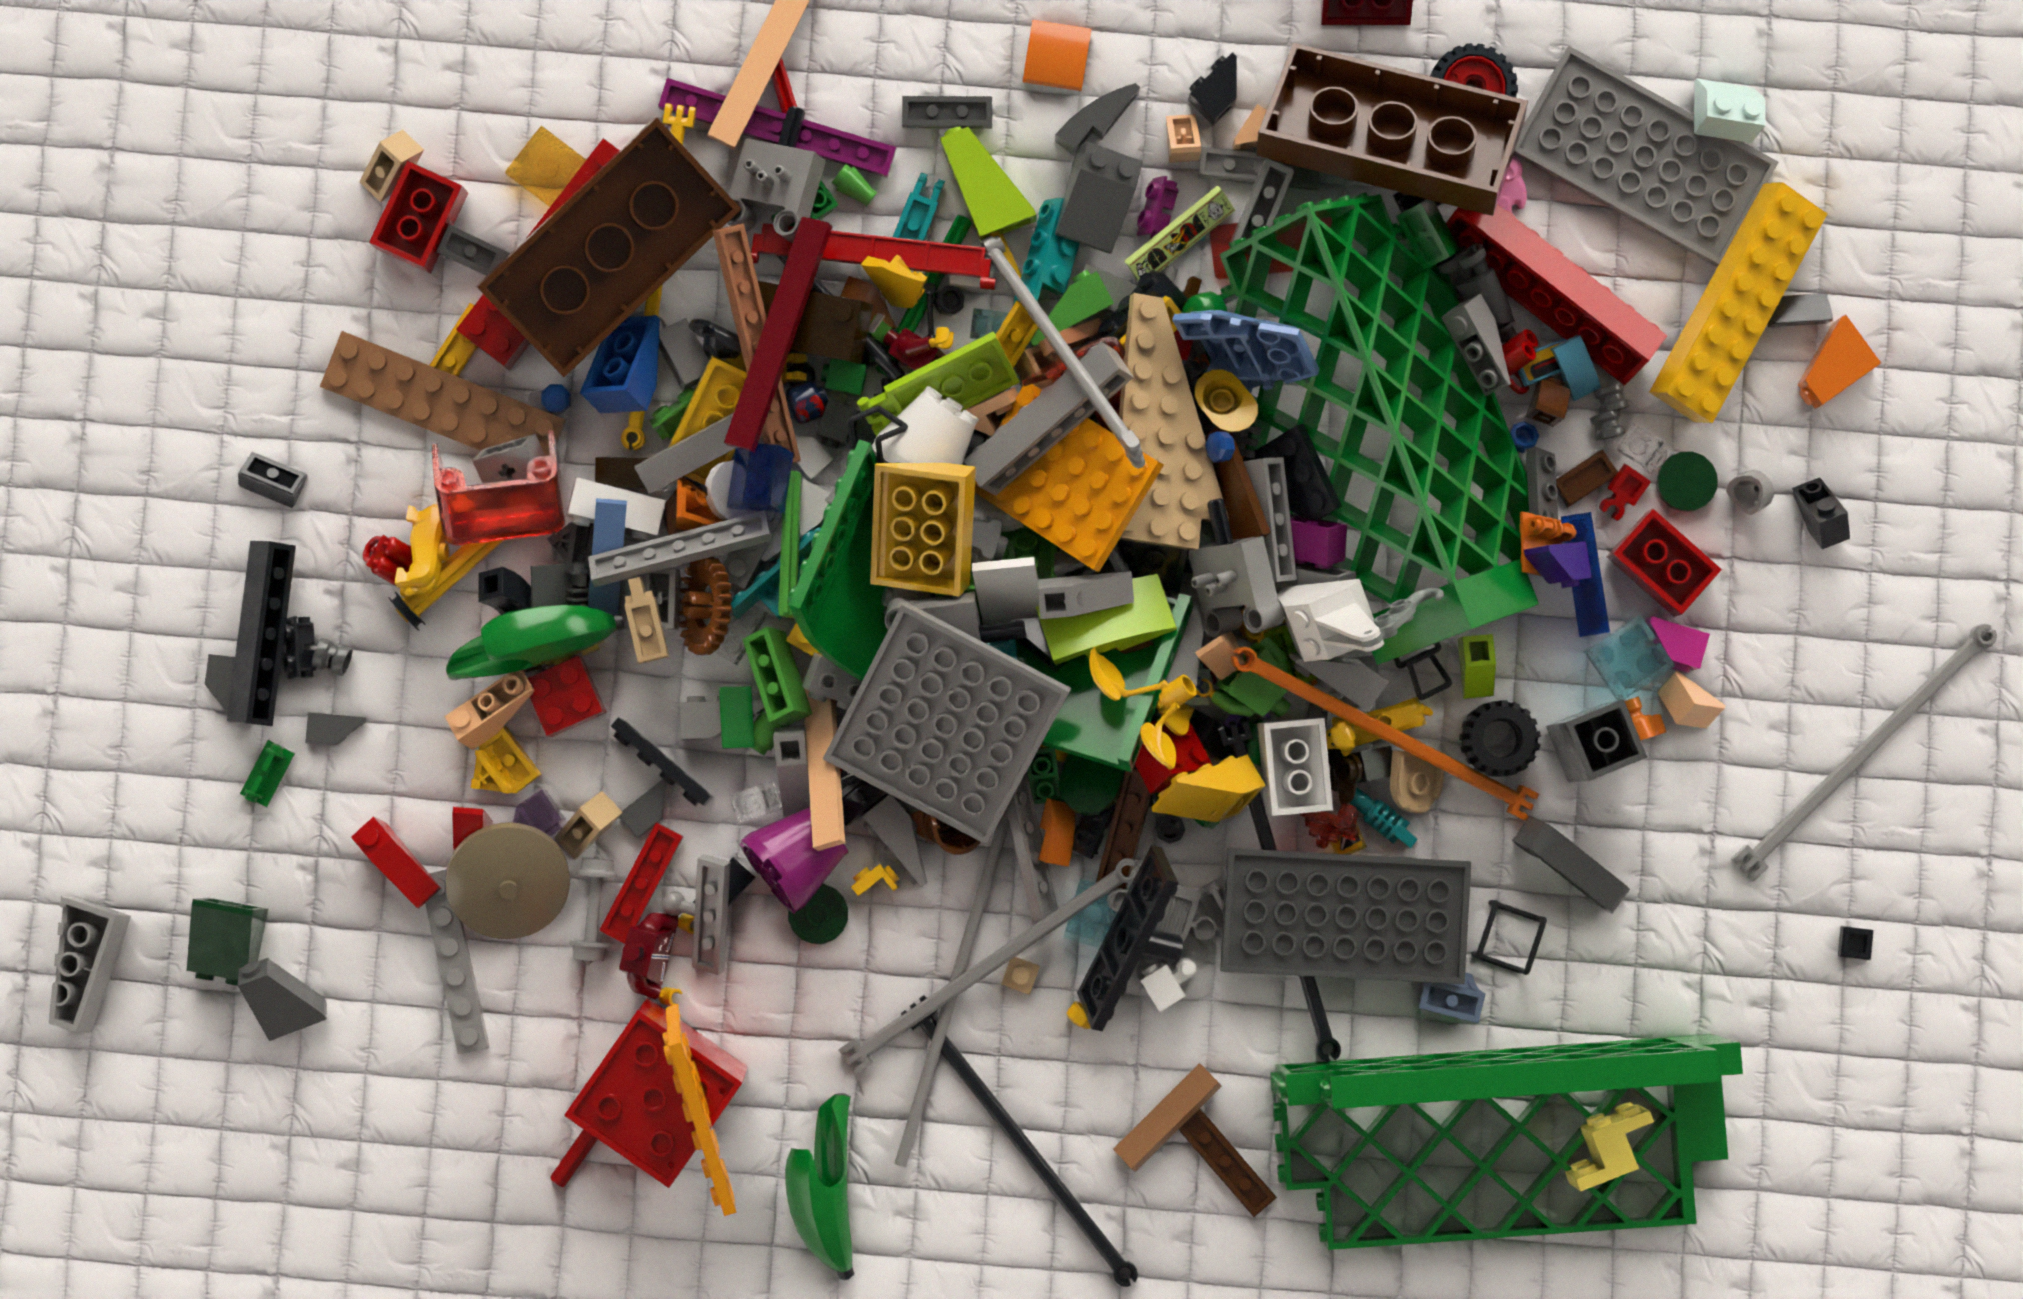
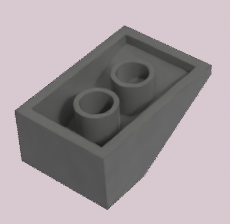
M1087 141L1075 152L1055 235L1111 254L1135 193L1143 161Z

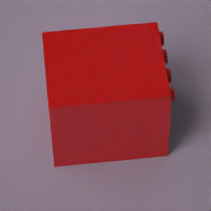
M647 997L564 1116L657 1181L670 1188L696 1151L691 1133L696 1131L693 1121L687 1122L682 1106V1103H684L682 1093H677L673 1080L672 1064L668 1065L664 1053L663 1033L667 1032L666 1009ZM681 1021V1031L687 1034L692 1054L691 1061H694L709 1108L711 1129L742 1085L748 1066Z

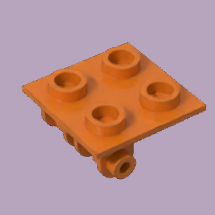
M1523 511L1520 512V560L1522 572L1541 576L1525 557L1524 550L1570 541L1576 536L1574 526L1570 523L1562 524L1561 520Z

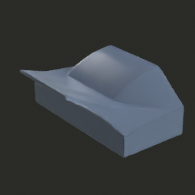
M1465 972V984L1424 982L1417 1008L1479 1023L1486 993L1478 989L1473 975Z

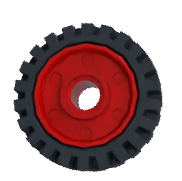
M1469 43L1463 47L1457 46L1453 48L1452 51H1448L1443 55L1430 74L1431 77L1463 85L1473 84L1477 88L1516 97L1518 93L1517 75L1512 71L1513 66L1511 62L1507 63L1505 60L1506 56L1502 53L1500 55L1496 53L1495 48L1491 46L1489 49L1485 48V44L1478 43L1476 46H1473L1472 43Z

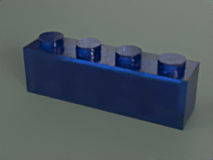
M1587 512L1561 516L1562 524L1570 523L1576 529V536L1564 543L1586 542L1592 577L1579 580L1580 586L1571 587L1579 638L1610 633L1592 514Z

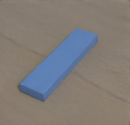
M596 498L592 555L623 548L627 501ZM590 574L588 607L603 610L611 615H618L620 581L594 587Z

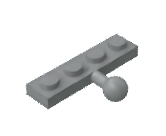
M703 854L697 859L695 903L686 901L681 893L673 891L663 897L662 908L666 914L671 916H677L681 913L694 916L692 967L720 975L725 968L731 862Z

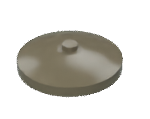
M520 823L493 824L470 834L453 852L446 871V893L453 912L473 931L497 939L522 938L545 928L563 909L570 888L568 863L559 845L541 830Z

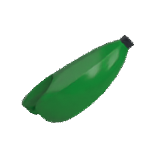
M582 605L538 606L507 612L487 622L480 629L481 636L457 649L446 665V673L449 679L460 680L496 676L552 662L590 648L608 638L615 631L623 630L625 628L623 617L621 614L611 615L603 610Z
M846 1093L834 1094L819 1107L815 1129L814 1159L808 1149L791 1148L785 1167L786 1195L797 1232L807 1248L824 1265L837 1271L841 1280H849L855 1274L852 1267L853 1255L847 1202V1127L851 1096Z

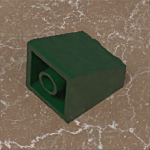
M214 898L193 899L186 971L196 972L195 978L213 981L214 976L226 978V984L238 986L239 968L259 959L268 908Z

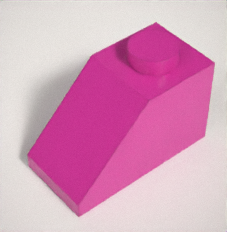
M1653 616L1645 618L1644 625L1664 662L1672 664L1671 669L1689 674L1690 670L1700 669L1709 640V633Z

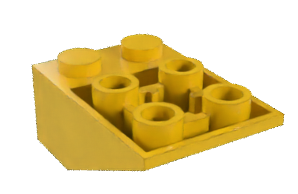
M1248 754L1238 758L1229 756L1218 765L1206 764L1198 768L1194 773L1182 772L1171 779L1172 784L1169 788L1158 794L1159 799L1151 809L1157 813L1219 822L1240 814L1266 785Z

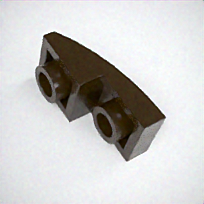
M595 457V482L616 488H646L634 466L648 458Z

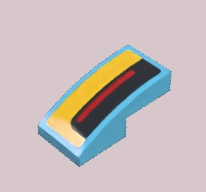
M1565 338L1535 349L1536 358L1518 371L1525 387L1561 373L1551 348L1566 341Z

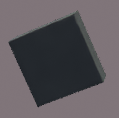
M1841 926L1838 956L1871 960L1874 930Z

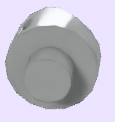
M1749 470L1735 477L1726 488V493L1748 515H1753L1771 504L1774 498L1772 482L1764 473L1757 470Z

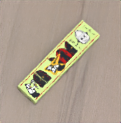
M1216 186L1124 262L1137 281L1143 275L1149 273L1151 269L1160 272L1230 216L1235 209L1223 190Z

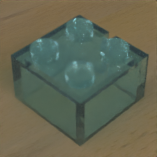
M1641 615L1631 618L1584 650V653L1617 700L1627 699L1675 666L1660 643L1647 647L1645 643L1652 641L1656 637Z

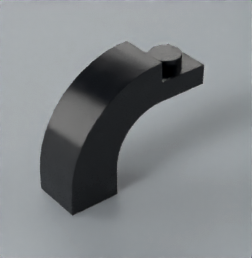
M505 567L480 572L478 602L494 608L500 615L532 607L531 586L519 574ZM542 665L524 669V672L542 669Z

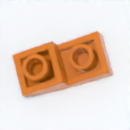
M1047 798L1039 828L1046 830L1038 860L1069 867L1075 833V812L1064 801Z

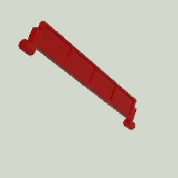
M763 223L762 233H754L751 248L753 263L758 264L760 253L789 256L793 243L779 235L775 231L773 224ZM789 226L788 232L791 231L794 228V226ZM831 231L821 259L824 261L861 265L867 256L886 260L890 263L896 255H899L910 270L980 278V289H996L997 279L989 278L992 260L985 259V247Z

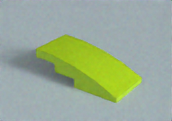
M1154 574L1132 578L1134 603L1076 616L1040 619L1039 606H1036L1054 663L1057 665L1084 654L1089 658L1090 651L1094 647L1099 654L1116 647L1119 651L1177 630L1159 575Z

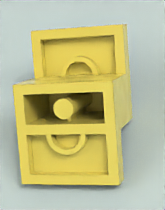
M1628 1102L1615 1107L1616 1112L1608 1116L1600 1113L1587 1118V1124L1580 1126L1593 1161L1589 1162L1588 1159H1584L1572 1164V1169L1565 1172L1569 1184L1579 1191H1583L1639 1169L1625 1133L1653 1123L1654 1120L1650 1110L1638 1104L1633 1105L1632 1102Z

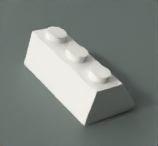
M1325 718L1257 723L1262 780L1266 785L1263 788L1265 814L1279 816L1333 810Z

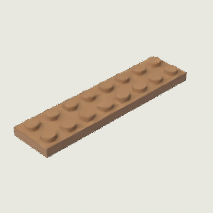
M344 331L340 333L320 387L480 451L491 446L536 434L549 464L567 421Z

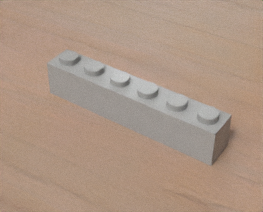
M1102 341L1090 348L1087 354L1079 360L1107 400L1134 378L1118 352ZM1066 369L1059 379L1052 385L1045 387L1037 398L1030 404L1022 407L1015 417L999 427L986 442L977 446L964 462L967 466L976 467L975 480L979 487L997 495L1096 411V408L1069 370Z

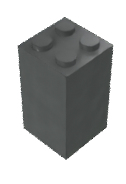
M1624 699L1600 704L1546 726L1569 783L1590 781L1647 758Z

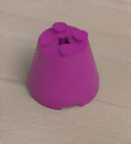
M810 806L750 832L739 843L745 857L756 873L761 875L775 897L792 913L806 906L842 858L849 853L844 844L820 851L813 848Z

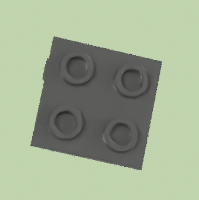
M586 562L530 566L532 607L549 605H582L587 607L589 597H587L588 570L586 569Z

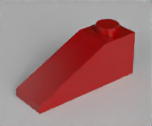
M373 816L351 836L368 859L416 908L419 909L441 889L386 822Z

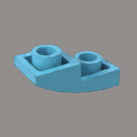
M1576 335L1551 348L1562 374L1560 375L1566 387L1571 389L1570 396L1573 401L1601 388L1593 362L1580 335Z

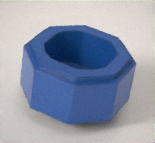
M550 384L542 391L541 404L550 413L562 414L571 406V394L562 384Z
M1523 421L1514 424L1510 429L1517 452L1523 454L1526 453V449L1536 446L1539 434L1534 425Z
M1227 432L1210 434L1205 444L1207 456L1213 462L1231 460L1235 451L1234 439Z

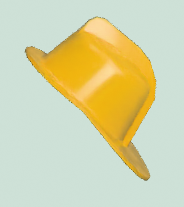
M1223 369L1211 370L1204 373L1198 379L1194 388L1195 399L1201 410L1219 429L1227 432H1240L1249 428L1255 422L1258 415V404L1252 394L1233 373Z

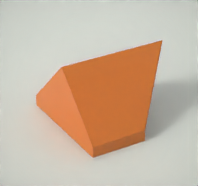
M684 476L677 479L676 529L691 530L723 521L713 514L709 508L705 497L708 496V493Z

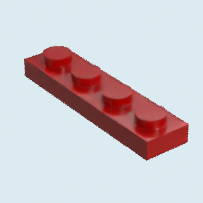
M658 822L655 823L599 931L625 944L628 930L630 927L638 925L684 838L683 835Z

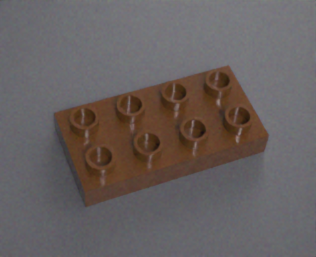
M1293 42L1258 131L1256 156L1493 216L1524 125L1528 100Z
M653 118L476 287L559 374L565 377L713 237V230L721 229L741 208L658 118Z

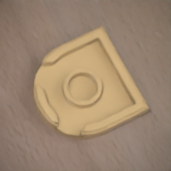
M1392 750L1390 791L1394 802L1400 809L1406 812H1427L1435 799H1439L1441 795L1444 771L1406 751Z

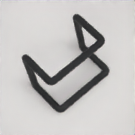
M875 406L848 419L850 449L855 450L856 448L853 422L879 412L900 426L879 435L875 440L877 462L884 463L885 459H883L881 441L905 432L908 429V425L884 408Z
M1439 642L1433 644L1434 648L1425 650L1403 662L1400 661V658L1394 659L1397 668H1408L1418 700H1425L1452 685L1451 678L1434 655L1442 648ZM1429 657L1446 683L1422 694L1413 665Z
M1489 900L1488 904L1492 908L1477 952H1472L1471 956L1496 966L1528 975L1547 923L1546 917L1514 908L1497 900ZM1498 908L1540 922L1525 969L1483 955Z

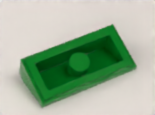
M719 687L722 749L755 747L752 687Z

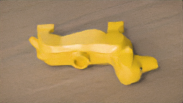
M460 486L457 489L455 498L449 500V504H432L422 511H417L414 506L408 505L406 521L412 522L410 543L413 563L410 565L408 572H405L404 568H397L395 585L397 588H400L402 597L423 594L434 589L439 580L442 561H447L449 558V545L445 543L447 533L454 527H469L475 523L477 507L474 501L469 499L466 486Z
M1413 697L1401 703L1366 714L1399 731H1404L1425 725L1426 719L1424 715L1432 716L1433 711L1428 706L1420 703L1417 697ZM1338 717L1332 718V727L1326 731L1327 749H1340L1343 756L1349 755L1357 746L1381 739Z

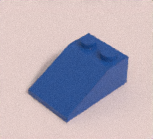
M657 315L628 317L600 343L580 391V394L599 413L647 411L657 387L660 318Z

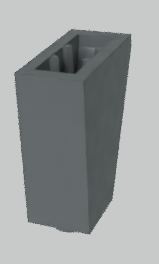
M269 958L252 961L239 968L238 987L269 1041L327 1020V1002L325 998Z

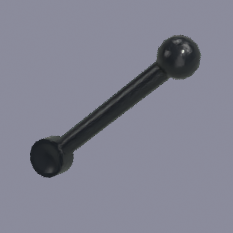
M927 282L923 285L924 293L927 294V336L935 338L933 294L936 291V286L931 282Z

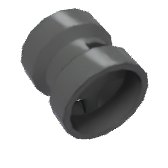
M322 638L315 649L312 666L319 669L329 668L332 673L343 676L349 667L353 649L345 645L335 646L332 641Z

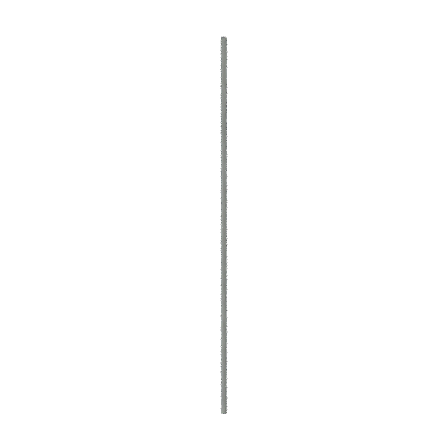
M1166 266L1164 274L1174 283L1178 269ZM1005 810L996 827L949 983L966 971L1010 823L1007 819V810ZM957 997L941 1008L894 1164L902 1167L907 1165Z

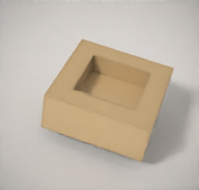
M1014 957L1009 961L1001 985L1030 995L1040 966Z

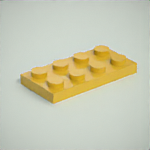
M712 355L668 448L734 413L747 377L746 370ZM736 448L684 476L705 485L710 470L718 463L731 461Z

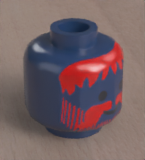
M809 380L786 390V400L791 420L795 419L797 423L804 424L823 416L825 411L824 405L828 402L823 386L817 388L816 384Z

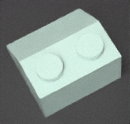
M1696 79L1694 82V134L1752 143L1765 127V98L1752 87Z

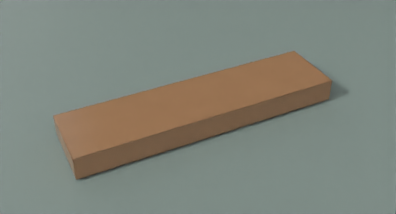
M1199 1063L1113 1150L1136 1172L1222 1085Z

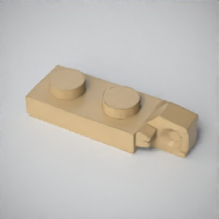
M642 577L628 579L631 595L625 596L626 604L624 606L638 664L670 657L653 591L645 590Z

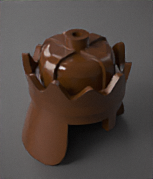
M919 809L911 814L912 820L917 824L916 833L926 840L925 843L938 844L944 851L950 854L962 855L969 853L981 843V841Z

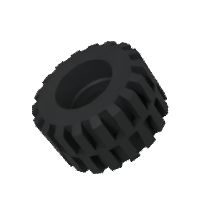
M1508 700L1492 701L1478 706L1477 709L1467 715V720L1463 721L1461 726L1463 731L1459 734V740H1462L1461 752L1465 753L1467 757L1465 760L1468 764H1472L1478 772L1485 773L1486 776L1491 777L1512 776L1520 771H1524L1528 768L1527 765L1535 760L1537 757L1535 752L1540 749L1538 738L1541 737V734L1536 729L1535 725L1538 724L1536 719L1530 717L1529 714L1531 712L1528 709H1523L1520 707V704L1516 702L1511 703ZM1494 721L1508 723L1516 735V744L1513 751L1504 757L1492 755L1484 745V731Z

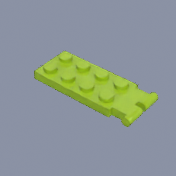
M993 331L884 386L885 392L871 399L868 397L860 398L857 404L862 412L875 406H880L897 417L929 386L942 395V400L950 397L963 406L962 412L1020 383ZM879 412L865 417L868 423L872 425V430L876 437L892 422Z

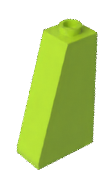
M961 127L951 128L944 133L943 137H940L941 147L980 241L996 231H999L1000 234H1006L1036 222L1034 208L969 127L963 129Z

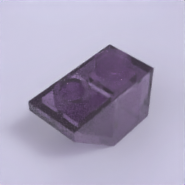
M541 789L516 806L513 823L532 826L551 837L562 829L560 824L566 818L548 791Z

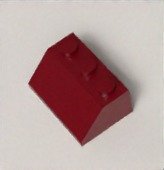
M1321 0V25H1411L1413 0Z

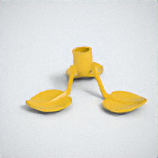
M1094 647L1090 651L1089 657L1091 675L1097 687L1108 698L1118 701L1121 696L1130 697L1161 689L1162 692L1159 693V701L1156 707L1161 714V718L1155 726L1149 722L1144 723L1141 726L1140 733L1142 741L1150 754L1169 770L1173 769L1176 763L1175 747L1171 738L1162 732V726L1165 724L1169 730L1178 736H1183L1187 733L1194 708L1188 706L1185 702L1197 695L1194 683L1188 676L1182 674L1170 683L1163 680L1159 684L1126 690L1120 671L1107 658L1100 655Z

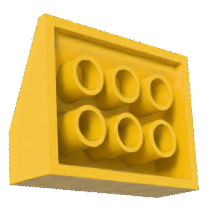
M951 463L875 464L870 584L961 596L970 586L976 467Z

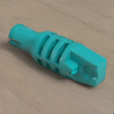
M1356 787L1354 799L1349 804L1363 814V821L1392 844L1399 839L1409 848H1412L1418 838L1406 829L1410 822L1381 799L1374 801Z

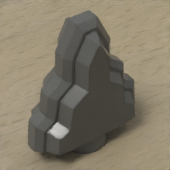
M989 516L984 520L973 518L971 563L1002 560L1008 538L1001 536V519Z

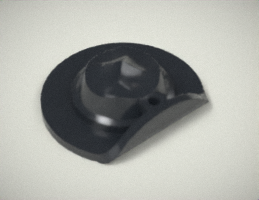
M693 319L690 321L689 328L697 335L703 337L704 350L720 359H736L742 353L736 333L708 320Z

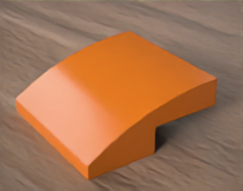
M1032 20L1023 82L1082 91L1091 29Z

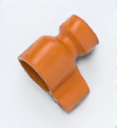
M1639 696L1625 701L1640 740L1667 732L1661 714L1643 715L1641 713L1642 704Z

